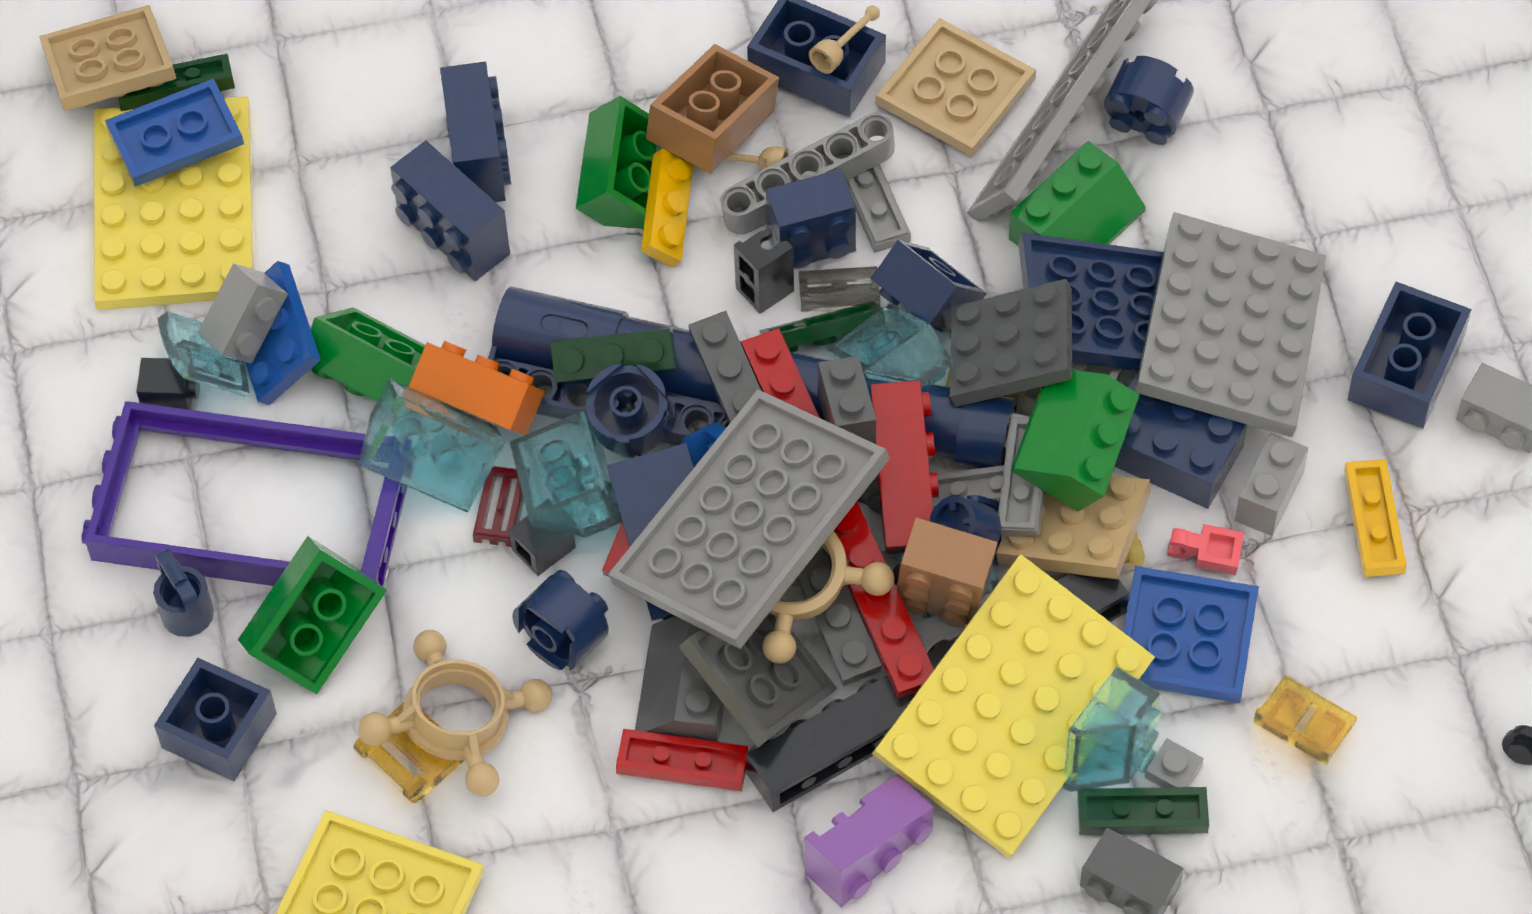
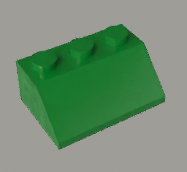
M622 96L589 113L575 209L603 226L644 229L653 154L661 150L662 147L646 139L649 113Z
M1087 141L1010 212L1009 240L1018 246L1022 233L1110 244L1145 211L1146 206L1119 163Z
M354 307L314 318L311 332L321 359L311 369L314 374L326 379H335L345 384L344 388L348 392L357 396H367L378 402L377 406L380 409L391 414H400L401 412L417 408L427 396L409 388L425 348L423 343Z
M1072 370L1071 380L1042 386L1010 471L1076 511H1080L1104 497L1139 394L1107 374Z
M307 536L238 638V641L252 657L313 693L318 694L387 590L342 556Z

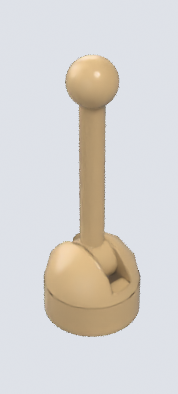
M874 5L867 7L865 15L839 40L824 39L818 42L809 51V58L813 66L822 73H832L843 60V49L841 47L869 21H875L879 18V8Z
M773 146L764 149L760 156L731 153L725 160L756 163L763 170L788 157L789 151L787 147Z

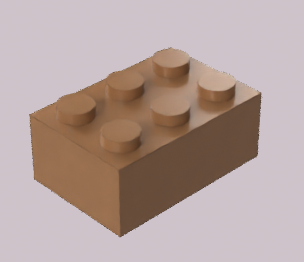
M714 44L650 104L646 139L711 174L774 112L779 77Z
M916 517L901 562L897 589L907 611L915 615H925L927 612L942 617L941 620L948 625L965 627L981 607L998 542Z

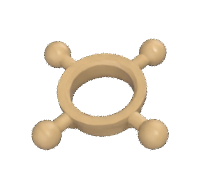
M833 531L821 546L832 560L831 575L827 584L819 593L807 600L799 602L779 600L769 612L777 616L774 631L764 638L762 644L765 657L776 664H783L791 660L796 652V642L791 635L793 620L809 619L824 612L836 600L842 586L848 584L862 585L867 593L874 596L888 593L894 584L892 569L882 562L870 563L864 569L848 567L843 545Z
M425 630L415 638L413 649L417 658L428 663L429 667L417 677L414 685L408 691L402 713L399 716L390 718L378 712L365 715L358 725L359 736L367 745L380 746L389 740L391 734L407 732L417 746L431 755L448 760H466L469 768L465 777L468 790L479 797L489 796L498 788L500 778L497 770L492 765L485 763L482 756L493 750L504 737L508 724V710L524 707L530 712H541L550 705L552 690L545 681L531 679L526 681L519 691L511 692L501 686L498 679L489 670L476 663L464 660H444L443 656L447 649L444 636L435 630ZM447 684L464 685L477 690L488 700L492 707L493 717L484 727L468 732L449 731L434 725L424 716L420 707V701L426 693L438 686Z

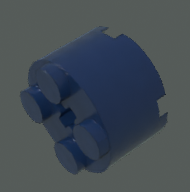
M1136 56L1134 62H1129V58L1123 61L1104 100V107L1111 116L1109 124L1119 132L1128 133L1132 129L1145 134V137L1150 142L1164 145L1168 138L1175 134L1194 94L1192 83L1187 77L1183 83L1175 76L1178 69L1157 58Z
M622 363L613 364L600 371L589 384L586 398V414L595 437L606 449L625 458H634L639 454H644L654 449L662 442L672 425V412L665 387L661 379L651 369L636 364V366L623 365ZM625 407H628L629 409H631V410H633V411H631V412H627V411L622 412V409L625 408Z
M561 569L543 581L514 609L512 614L517 632L520 633L524 629L531 638L526 644L529 649L543 662L558 670H563L566 666H569V671L573 670L607 637L609 632L608 623L604 615L608 611V606L603 598L594 592L588 594L575 582L568 572Z

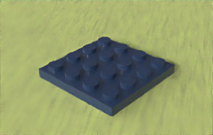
M1022 233L1018 247L1024 289L1067 279L1072 289V362L1139 371L1163 252Z

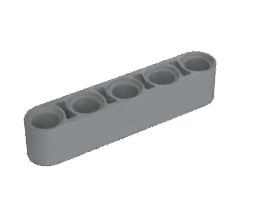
M873 113L729 187L721 196V208L726 227L735 234H746L767 224L765 189L842 169L845 180L848 181V179L854 178L887 161L895 151L894 131L891 120L883 114ZM873 136L884 137L883 139L878 141L870 140V138ZM842 153L850 155L843 159L836 158L838 154ZM807 171L816 172L814 175L809 177L801 175ZM738 207L748 208L740 213L733 212Z

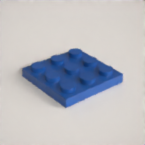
M1135 566L1123 633L1155 656L1135 686L1240 703L1259 586Z

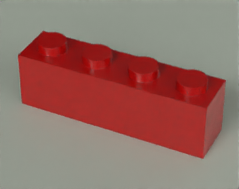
M920 380L871 384L870 398L877 419L876 445L885 448L890 457L889 461L877 475L884 550L888 554L905 552L915 518L930 521V515L933 511L932 498L939 497L937 473H929L928 457H935L933 432L925 433L924 417H931L929 392H921Z

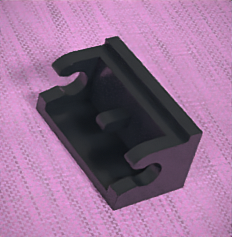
M770 229L758 232L743 243L738 241L734 244L736 289L759 314L794 292L793 247L786 240L776 244L772 249L762 248L761 244L772 237V230Z

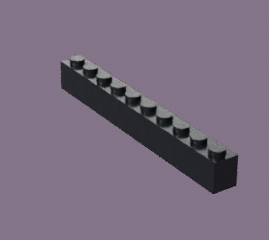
M1068 573V575L1057 580L1059 584L1109 622L1127 613L1129 592L1119 579ZM958 636L950 641L943 639L929 649L927 655L934 669ZM888 676L880 680L871 679L865 682L855 694L844 700L836 699L831 701L822 709L821 713L808 720L800 719L795 721L786 729L785 733L772 740H768L759 748L754 745L749 753L745 754L746 774L772 812H775L874 756L872 752L916 693L898 699Z

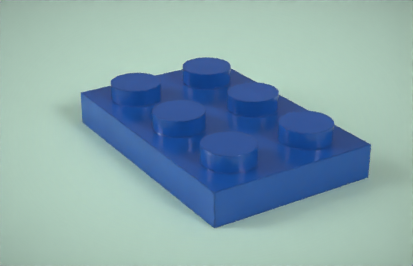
M214 78L105 120L107 130L135 187L244 144L242 134Z
M280 261L275 262L264 273L288 295L253 362H245L257 401L267 405L273 403L321 360L290 265Z

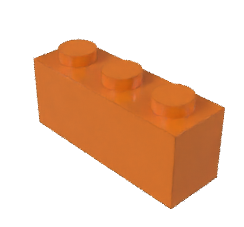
M447 341L443 342L441 348L428 342L426 343L409 388L527 436L545 393L544 390L532 386L534 377L511 369L509 376L498 372L500 363L481 355H477L475 362L464 358L466 349Z

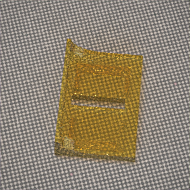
M1284 675L1266 702L1256 709L1253 722L1327 765L1356 723L1358 717ZM1310 706L1315 707L1317 710L1301 733L1295 730Z

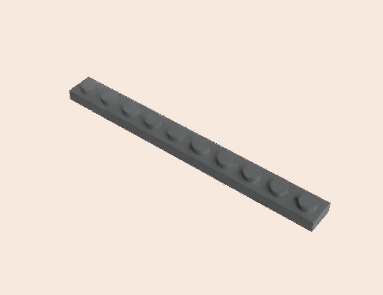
M723 311L688 324V328L730 424L756 390L761 391L727 311ZM822 547L819 548L796 578L805 600L819 593L827 584L831 575L832 560ZM842 586L833 604L813 618L842 685L845 686L881 672L882 664L848 586Z

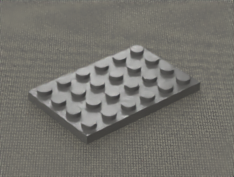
M1173 212L1169 223L1135 392L1293 437L1298 423L1326 255Z
M757 389L609 572L608 576L614 585L741 649L889 461L890 457L887 450Z

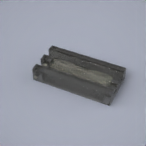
M877 266L798 271L801 312L839 310L871 301L880 306L879 285L871 280V277L877 270ZM860 281H870V282H871V283H864V284H849V285H847V282H860ZM832 283L831 286L808 287V285Z

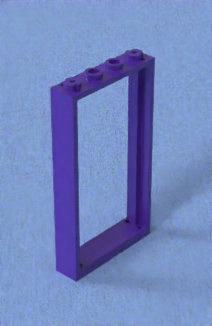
M125 401L121 416H116L115 421H113L112 438L114 441L111 450H106L103 456L102 473L104 475L101 485H95L93 490V513L91 520H85L83 524L81 540L87 546L91 561L159 570L155 555L169 548L180 566L192 567L205 577L269 586L275 585L290 563L289 561L110 537L139 433L142 430L388 464L361 568L363 573L383 586L414 463L410 440Z

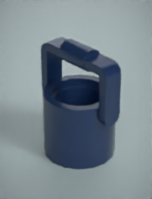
M969 495L966 498L950 496L942 499L930 515V522L998 542L996 552L1002 540L1000 536L1001 522L998 516L999 503L996 500L980 495ZM996 552L992 566H999Z
M167 548L155 555L161 575L155 582L153 591L163 626L170 633L177 636L190 637L200 634L209 626L214 615V607L205 577L192 567L180 566L170 549Z

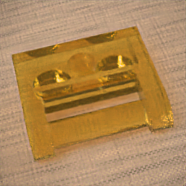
M404 702L387 717L399 716L403 711ZM422 710L424 716H425L430 722H432L434 725L440 727L431 717H429V716ZM407 732L391 734L388 741L423 772L420 776H413L382 745H367L359 737L353 747L363 758L369 757L403 789L402 794L411 803L421 800L465 761L448 760L431 755L417 746Z

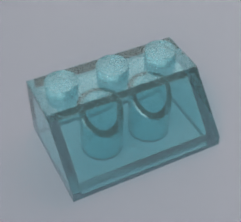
M891 303L826 349L829 355L835 359L859 356L863 374L869 379L893 383L920 380L921 387L940 381L946 375L945 370L955 364L929 323Z
M389 379L371 412L359 465L468 513L506 442L497 426Z
M581 411L509 442L528 518L532 526L588 537L623 522L606 466L608 464L603 446L595 437L585 411Z
M1116 667L1068 731L1064 775L1068 779L1063 784V788L1073 792L1083 788H1099L1125 784L1131 781L1137 771L1144 773L1156 755L1153 745L1159 735V732L1155 729L1162 715V712L1158 711L1161 693L1119 667Z

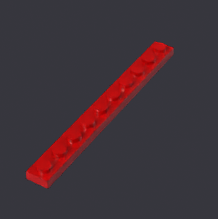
M779 328L741 341L742 348L762 392L819 418ZM856 501L834 529V533L843 545L847 566L864 569L870 563H885L859 503ZM895 583L888 593L881 596L867 593L862 585L848 584L851 596L897 698L900 699L918 692L934 668Z

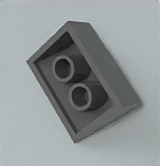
M677 616L655 623L651 627L635 730L719 742L724 704L679 648L685 640L701 629Z

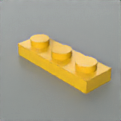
M662 148L653 154L641 252L670 267H674L682 261L693 164Z
M1387 460L1346 462L1344 474L1363 576L1374 577L1405 574L1407 564Z

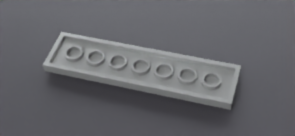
M1111 0L973 202L967 214L978 222L991 215L996 218L1009 205L1016 207L1026 198L1030 191L1027 187L1028 183L1032 178L1034 179L1039 176L1049 163L1046 156L1050 150H1055L1065 140L1068 134L1065 128L1069 122H1074L1086 108L1083 101L1087 95L1093 94L1101 86L1105 79L1102 73L1106 67H1111L1123 53L1120 46L1124 40H1129L1141 26L1138 19L1142 14L1147 13L1158 0Z

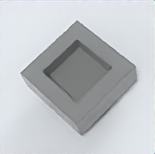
M1166 738L1147 767L1145 778L1160 787H1189L1203 766L1204 758Z

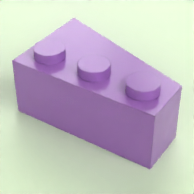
M898 774L862 797L859 802L862 806L849 817L843 812L833 817L831 822L835 826L823 835L819 836L815 831H812L804 837L805 874L841 908L851 899L856 901L865 895L872 885V880L882 871L888 873L894 869L902 859V853L913 843L916 846L923 843L933 831L934 807Z

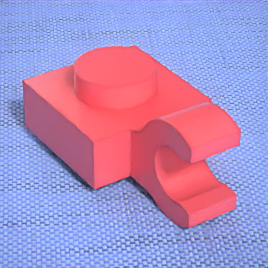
M1203 524L1201 534L1192 533L1185 529L1173 528L1167 555L1178 559L1196 556V568L1236 576L1244 532Z

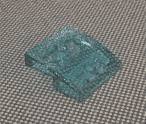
M169 311L157 318L167 355L183 378L241 396H246L250 393L245 361L221 355L197 333L203 322Z

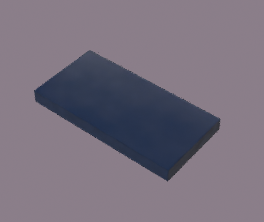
M686 443L606 465L630 546L693 470L694 467ZM646 601L651 621L673 615Z

